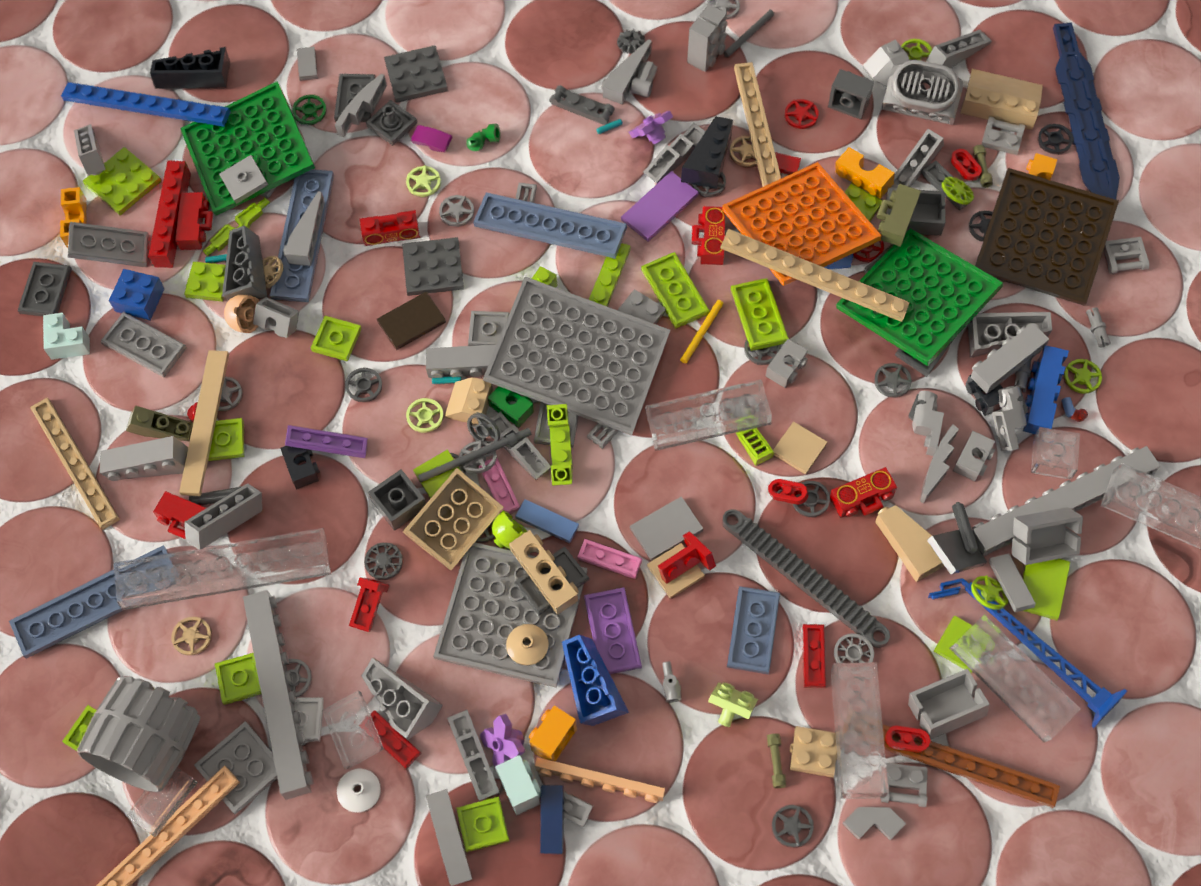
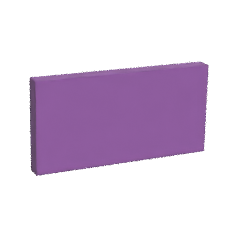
M671 171L623 214L621 221L649 242L698 196L699 192L688 183L681 182V178Z
M625 587L584 595L593 642L609 673L615 674L642 668Z

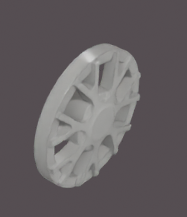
M853 633L844 635L837 641L834 647L835 661L847 672H862L873 661V646L862 635ZM853 638L860 639L859 645L852 644ZM843 640L848 642L849 646L847 648L841 644ZM867 645L869 650L863 652L861 647ZM837 651H845V656H838ZM866 656L870 658L869 662L862 661L861 657ZM845 659L851 662L848 667L842 663ZM858 661L861 668L855 669L853 662Z

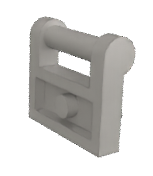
M989 116L981 145H984L986 148L1017 155L1025 125H1015L995 120V117ZM992 126H993V127H997V128H1001V129H1005V130H1009V131H1013V132H1017V134L1014 135V134H1010V133H1006V132L994 130V129H992Z
M1141 237L1106 241L1104 253L1108 263L1109 274H1116L1117 271L1149 269V260ZM1139 258V261L1116 263V260Z
M883 763L881 802L895 801L926 807L928 768ZM889 787L919 790L918 795L889 792Z

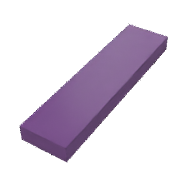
M288 425L285 446L365 458L368 438Z

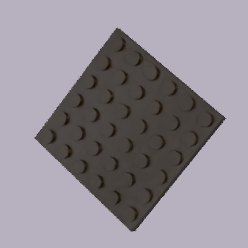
M1008 168L975 266L996 279L1085 306L1119 200Z

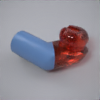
M1070 397L1061 400L1067 417L1077 422H1082L1088 417V412L1085 409L1078 410L1074 408Z

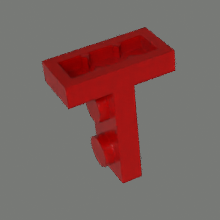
M690 531L683 535L686 548L658 565L662 580L666 584L700 562L709 571L716 567L712 552Z
M359 577L357 585L361 586L349 626L370 632L382 593L388 591L390 584L371 578Z

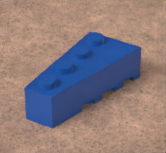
M1045 345L1038 360L1033 361L1031 372L1034 375L1033 378H1030L1028 389L1031 391L1025 400L1028 408L1025 414L1027 425L1024 426L1023 432L1047 437L1051 431L1057 403H1054V401H1057L1061 386L1057 384H1060L1062 375H1064L1065 367L1062 365L1068 357L1069 350Z
M577 635L562 641L580 723L595 726L629 713L593 640Z

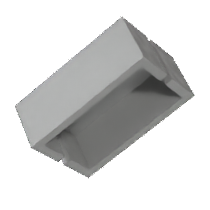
M708 4L700 14V18H697L689 28L687 63L706 72L709 67L714 65L717 56L724 52L726 47L724 42L727 36L725 30L728 24L726 12Z
M1066 507L1014 517L1013 535L1016 538H1013L1012 556L1023 564L1028 565L1079 555L1081 537L1077 534L1082 533L1083 516Z
M968 669L911 692L908 702L917 721L920 720L921 728L930 736V740L987 716L990 705L981 689H977V683Z

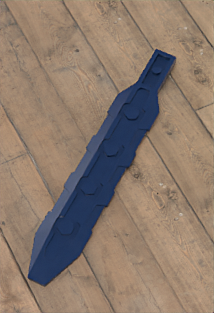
M1072 22L1054 24L1053 31L1060 56L1055 72L1058 84L1061 85L1065 112L1068 114L1073 144L1076 146L1080 162L1078 165L1082 181L1089 192L1116 200L1120 176L1116 161L1112 156L1109 144L1110 137L1104 125L1101 113L1102 106L1096 94L1091 64L1079 52Z

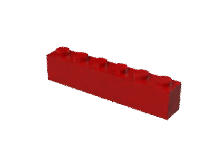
M167 160L148 254L154 267L173 268L177 250L175 239L180 194L188 192L191 177L186 161Z

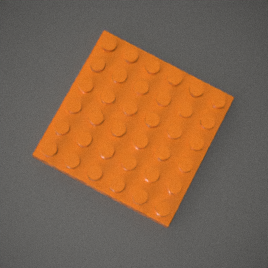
M818 162L728 202L722 207L723 212L741 234L822 267H826L880 241L882 236ZM770 269L783 286L797 280Z

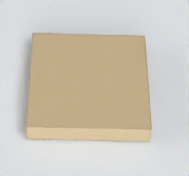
M793 421L774 448V456L806 475L827 445V441Z
M682 543L647 564V567L670 599L705 576L698 565H695L668 584L662 580L658 565L683 550L685 547Z

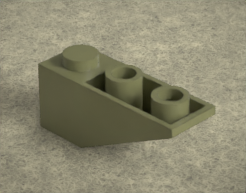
M135 405L130 413L126 431L152 438L174 436L179 441L189 442L193 422Z

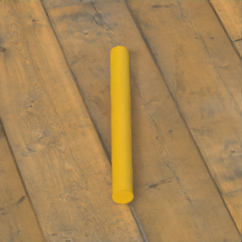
M717 300L681 357V362L687 364L723 306L724 303L721 300Z

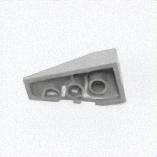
M893 40L881 46L863 65V69L874 82H880L887 88L892 66L910 61L899 43ZM922 83L920 85L921 88L926 90L924 84Z
M375 658L371 659L361 675L371 693L378 699L381 710L388 716L392 728L406 739H410L432 724L443 706L429 694Z

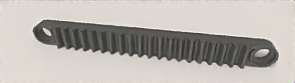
M734 509L724 513L722 524L728 532L851 630L868 639L873 647L882 648L887 645L890 639V632L875 616H871L861 605H857L856 601L843 594V591L838 590L828 579H824L823 575L818 574L809 564H805L796 554L791 553L790 549H786L776 538H772L771 534L766 533L757 523H753L752 519L747 518L741 512ZM735 516L738 519V523L730 525L727 522V518ZM877 631L882 632L885 639L881 642L876 641L873 633Z

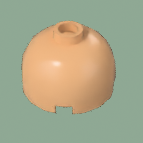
M237 295L227 302L224 316L230 328L241 333H251L257 329L258 326L253 324L255 307L259 302L258 298L251 295Z

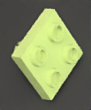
M718 682L708 702L723 708L718 722L723 726L730 727L735 714L749 719L758 699L754 698V695L747 691L740 692L734 689V686L729 683Z

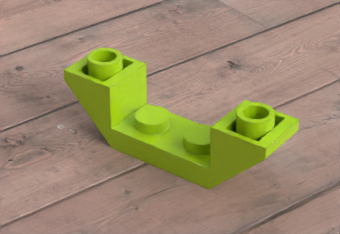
M567 404L547 405L552 458V486L570 485L573 481V465Z

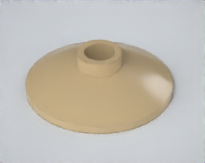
M524 624L511 631L507 638L506 647L513 661L520 665L529 666L540 662L545 657L549 642L547 635L540 627ZM528 639L531 641V643L529 645H524V640Z

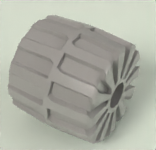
M130 676L119 677L92 717L78 746V755L93 767L115 779L145 791L161 792L188 748L200 721L199 712L194 707L187 706L188 702L182 698L169 697L170 691L162 687L154 688L150 682Z

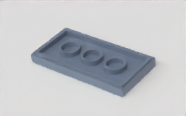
M739 586L727 668L769 675L780 593Z

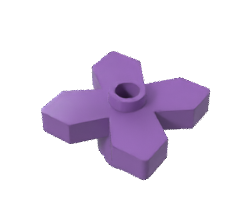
M670 111L662 114L657 113L654 116L651 115L643 120V124L630 130L629 134L632 138L646 135L649 141L656 144L666 138L665 130L661 124L673 118V115Z
M507 714L499 715L493 721L494 728H487L480 734L484 746L493 749L492 762L494 766L510 760V758L521 756L525 752L522 732L512 729V723Z

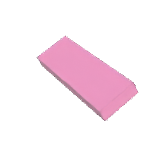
M497 458L494 466L488 471L483 472L482 475L492 497L504 507L500 513L505 510L511 514L518 511L520 506ZM492 459L485 461V465L487 466Z
M584 539L577 557L578 560L636 579L642 563V558Z

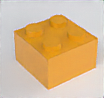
M554 705L551 710L547 709L541 718L543 722L539 728L535 727L529 735V739H531L529 742L533 753L542 759L556 762L577 731L575 718Z

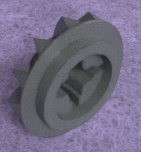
M634 28L632 31L626 29L624 33L620 32L619 37H617L619 49L629 54L634 53L645 43V36L641 34V31L636 32ZM630 38H633L634 40L629 45Z

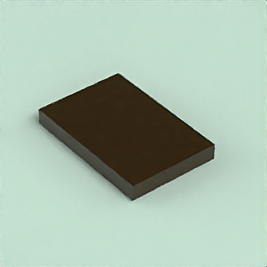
M424 292L377 318V322L395 349L398 350L446 323V319L428 293Z

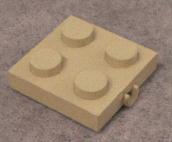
M796 726L793 744L791 743L790 753H792L790 770L834 777L835 763L838 760L839 753L837 751L839 733Z

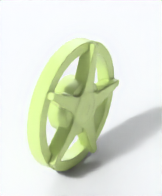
M424 165L416 167L409 172L406 184L408 190L413 195L427 197L439 189L441 179L439 173L434 168ZM426 170L433 172L435 176L427 175ZM418 171H422V174L418 176L413 175ZM410 178L416 180V185L413 188L409 185ZM438 179L437 185L431 190V181ZM418 188H420V189H427L428 192H423V193H422V192H417L416 190H417Z
M418 399L407 409V422L417 432L427 433L434 431L443 421V409L433 399ZM422 403V408L417 412H411L416 405ZM425 403L434 404L438 409L431 410L426 407ZM440 412V418L435 424L432 420L433 416ZM410 416L417 417L419 422L416 426L410 421ZM429 423L432 426L429 428H420L423 424Z

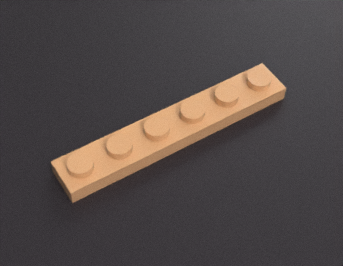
M538 757L536 759L535 769L539 771L538 774L545 777L556 775L560 776V780L566 782L580 781L581 785L586 787L597 785L607 792L622 791L625 796L636 798L637 795L645 797L646 801L658 803V800L663 801L665 788Z

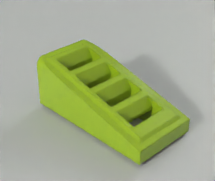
M754 424L736 432L755 466L773 458L774 451ZM750 431L753 432L752 435L744 437V434ZM755 437H756V439H757V440H755V441H753V442H751V443L748 442L749 440H751V439H753V438H755ZM758 443L760 444V446L753 449L752 446ZM761 449L764 450L763 452H761V453H759V454L756 453L757 451H759V450H761Z

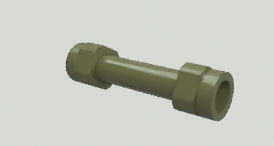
M976 145L973 148L974 158L978 159V164L982 168L980 183L982 187L987 188L993 185L992 174L988 173L985 160L986 149L984 145Z
M780 734L767 735V745L771 749L773 788L786 787V776L782 773L779 750L781 746Z

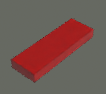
M803 624L804 687L825 688L824 625Z
M375 710L360 725L370 737L406 770L421 755V752L392 728L390 723Z

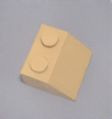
M473 377L455 382L445 418L467 423L468 418L474 413L479 412L486 415L489 407L487 397L493 392L492 384ZM476 417L472 419V424H478Z

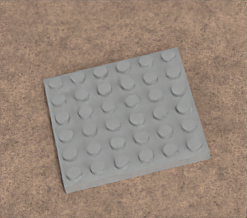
M474 543L463 556L433 657L437 660L557 688L565 658L562 641L570 639L584 584L577 588L579 593H577L578 601L558 615L552 607L538 615L514 584V581L527 573L510 550ZM581 567V568L584 570V572L587 574V571H588L587 568ZM524 624L540 627L547 635L549 642L545 657L540 662L529 666L520 665L513 661L506 647L507 638L511 631ZM528 639L524 640L523 642L524 645H529L531 643V641Z

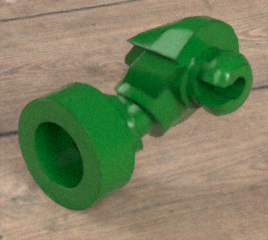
M497 123L489 124L487 128L474 133L467 139L468 149L471 151L481 150L485 145V139H488L489 142H499V125Z

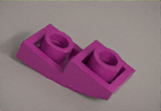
M418 125L411 141L417 145L428 146L433 151L446 152L453 137L440 130Z

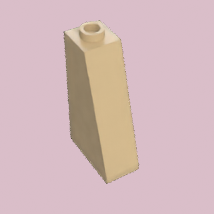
M896 505L891 508L885 507L878 512L876 524L916 582L944 567V564L928 542V539L932 536Z

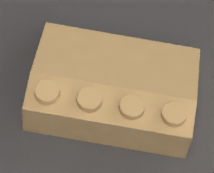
M972 69L961 113L983 119H988L991 116L995 117V120L1015 125L1023 124L1026 129L1032 130L1038 116L1043 85Z
M456 468L404 529L403 533L440 563L452 570L504 507Z

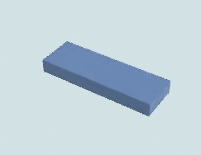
M524 499L515 516L516 519L568 543L572 541L579 528L578 523Z

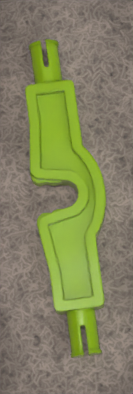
M264 197L258 204L252 203L245 210L235 216V221L239 225L237 228L246 226L249 229L250 225L263 215L262 209L270 204L269 200ZM228 224L224 225L209 240L211 244L203 250V253L208 257L216 249L221 251L228 245L230 230L236 228Z

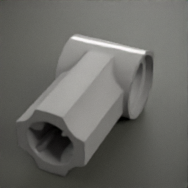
M647 61L642 64L638 76L632 82L631 93L645 97L650 96L653 80L657 72V66L653 62Z

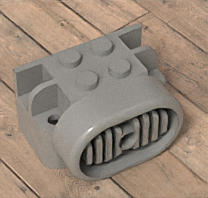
M910 60L903 64L892 66L881 109L953 125L962 93L963 82L953 70L946 66L921 60ZM922 83H927L930 86V88L928 90H924L921 88L920 85Z

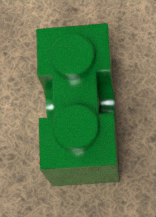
M500 386L487 397L489 407L497 413L501 412L518 429L534 413L533 402L529 397H521L516 392ZM511 401H516L515 404H509Z

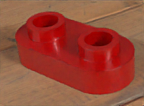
M964 149L953 151L950 159L951 164L964 179L968 181L979 179L982 168L969 152Z
M775 479L768 486L769 494L777 501L799 505L803 504L809 496L806 486L798 482Z
M892 726L886 732L885 741L893 749L921 753L930 745V736L922 729ZM897 735L900 741H894L892 736ZM914 739H920L921 745L915 744Z

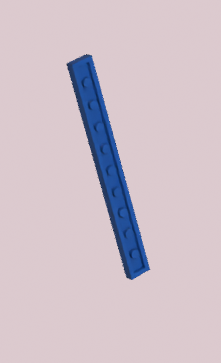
M71 82L67 83L61 95L64 101L223 127L230 115V110L227 107Z

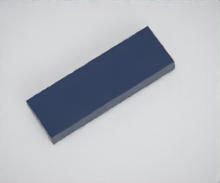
M541 785L540 854H563L564 785Z

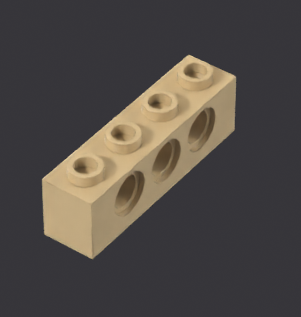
M529 530L509 543L511 552L558 615L578 601L577 593L579 591L573 582L569 583L565 577L567 575L563 568L555 565L553 562L555 558L549 550L545 551L541 546L543 542L537 534L533 535ZM532 552H537L539 554L535 558L529 557V554ZM543 568L550 569V572L547 574L540 573ZM555 584L563 586L560 590L552 589Z

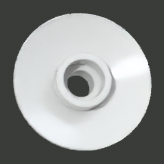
M360 768L347 772L340 779L337 787V797L340 804L348 811L355 813L364 812L372 808L378 801L381 792L380 782L375 774ZM360 785L361 790L354 792V787Z

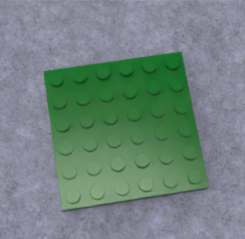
M278 81L225 106L229 108L230 115L224 127L192 122L180 128L212 211L216 216L316 168ZM251 155L268 185L236 204L219 174Z
M909 229L905 234L901 247L894 245L858 281L908 301L909 305L902 322L844 298L836 304V307L874 333L929 366L1003 287V282L916 231Z

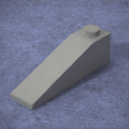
M981 30L974 31L934 46L926 62L943 65L951 69L989 45L991 40Z
M648 39L616 67L607 79L603 80L601 85L603 98L623 105L631 90L634 78L638 76L642 64L646 63L651 54L652 40Z
M92 125L74 130L78 155L87 175L102 173L106 169Z
M927 129L895 173L894 184L891 188H898L899 184L911 187L921 175L922 170L934 160L942 149L944 139L930 129Z
M317 192L291 233L287 245L284 246V256H286L289 264L311 266L325 204L322 192Z

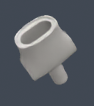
M663 662V689L666 703L681 701V686L672 673L671 662Z

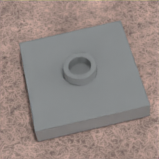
M251 155L219 174L236 204L268 185Z

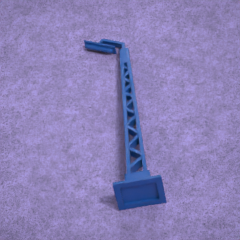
M963 578L941 583V591L929 593L928 598L938 599L959 594L960 586L946 590L943 587L961 583L965 586V591L979 602L972 593V582L968 583ZM977 589L979 595L985 600V598L981 594V590ZM987 601L991 604L999 605L995 601ZM982 605L1088 703L1087 706L1095 712L1092 722L1093 728L1120 702L1128 691L1123 689L1111 694L1104 687L1101 689L1004 608L993 610ZM1053 662H1059L1060 668ZM1066 669H1068L1074 675H1067ZM1073 680H1081V687ZM1087 686L1096 693L1093 698L1087 693Z

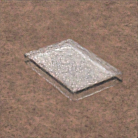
M356 691L322 710L344 769H349L384 750L361 691Z
M176 768L161 792L144 791L125 816L153 837H156L198 782L179 768Z

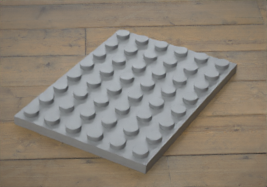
M524 277L483 381L548 405L567 404L568 412L632 435L670 330Z

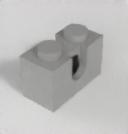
M265 297L256 304L253 324L264 330L272 329L278 336L287 338L296 331L300 311Z
M787 339L767 367L766 377L786 388L789 382L793 383L797 378L798 373L796 371L799 368L803 369L807 364L808 350Z
M972 431L953 471L976 481L978 475L983 476L987 465L984 464L986 459L991 460L995 449L992 448L995 441Z

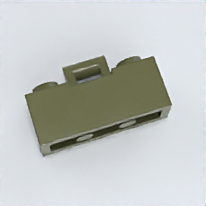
M899 184L897 191H892L889 201L882 200L876 216L881 220L878 232H881L882 241L901 247L921 190ZM888 208L892 209L890 215L886 214Z

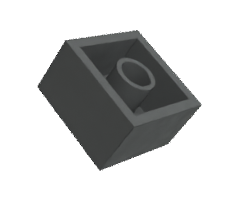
M840 69L831 87L828 108L861 120L869 105L874 81Z
M402 469L368 492L372 503L394 531L414 518L426 505L425 498Z

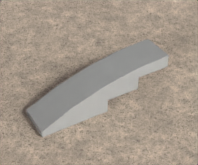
M380 74L368 83L343 110L335 123L339 136L345 137L352 123L359 125L365 112L373 113L387 87L384 74Z
M693 123L683 135L680 133L670 146L666 145L643 173L655 183H659L669 172H673L690 156L706 131Z
M501 412L491 418L493 421H496L495 423L499 428V440L506 438V435L512 432L514 434L520 432L514 424L511 425ZM527 437L519 440L515 445L504 447L535 480L551 469L550 464Z
M953 424L941 440L929 465L920 498L922 503L926 501L950 468L945 462L954 450L950 443L954 440L959 430Z
M468 710L448 717L447 719L479 801L499 793Z
M444 789L426 795L450 886L472 880L448 790Z

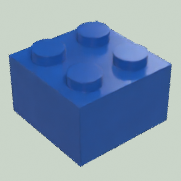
M123 269L109 298V302L115 312H125L131 316L151 321L165 288L159 277Z

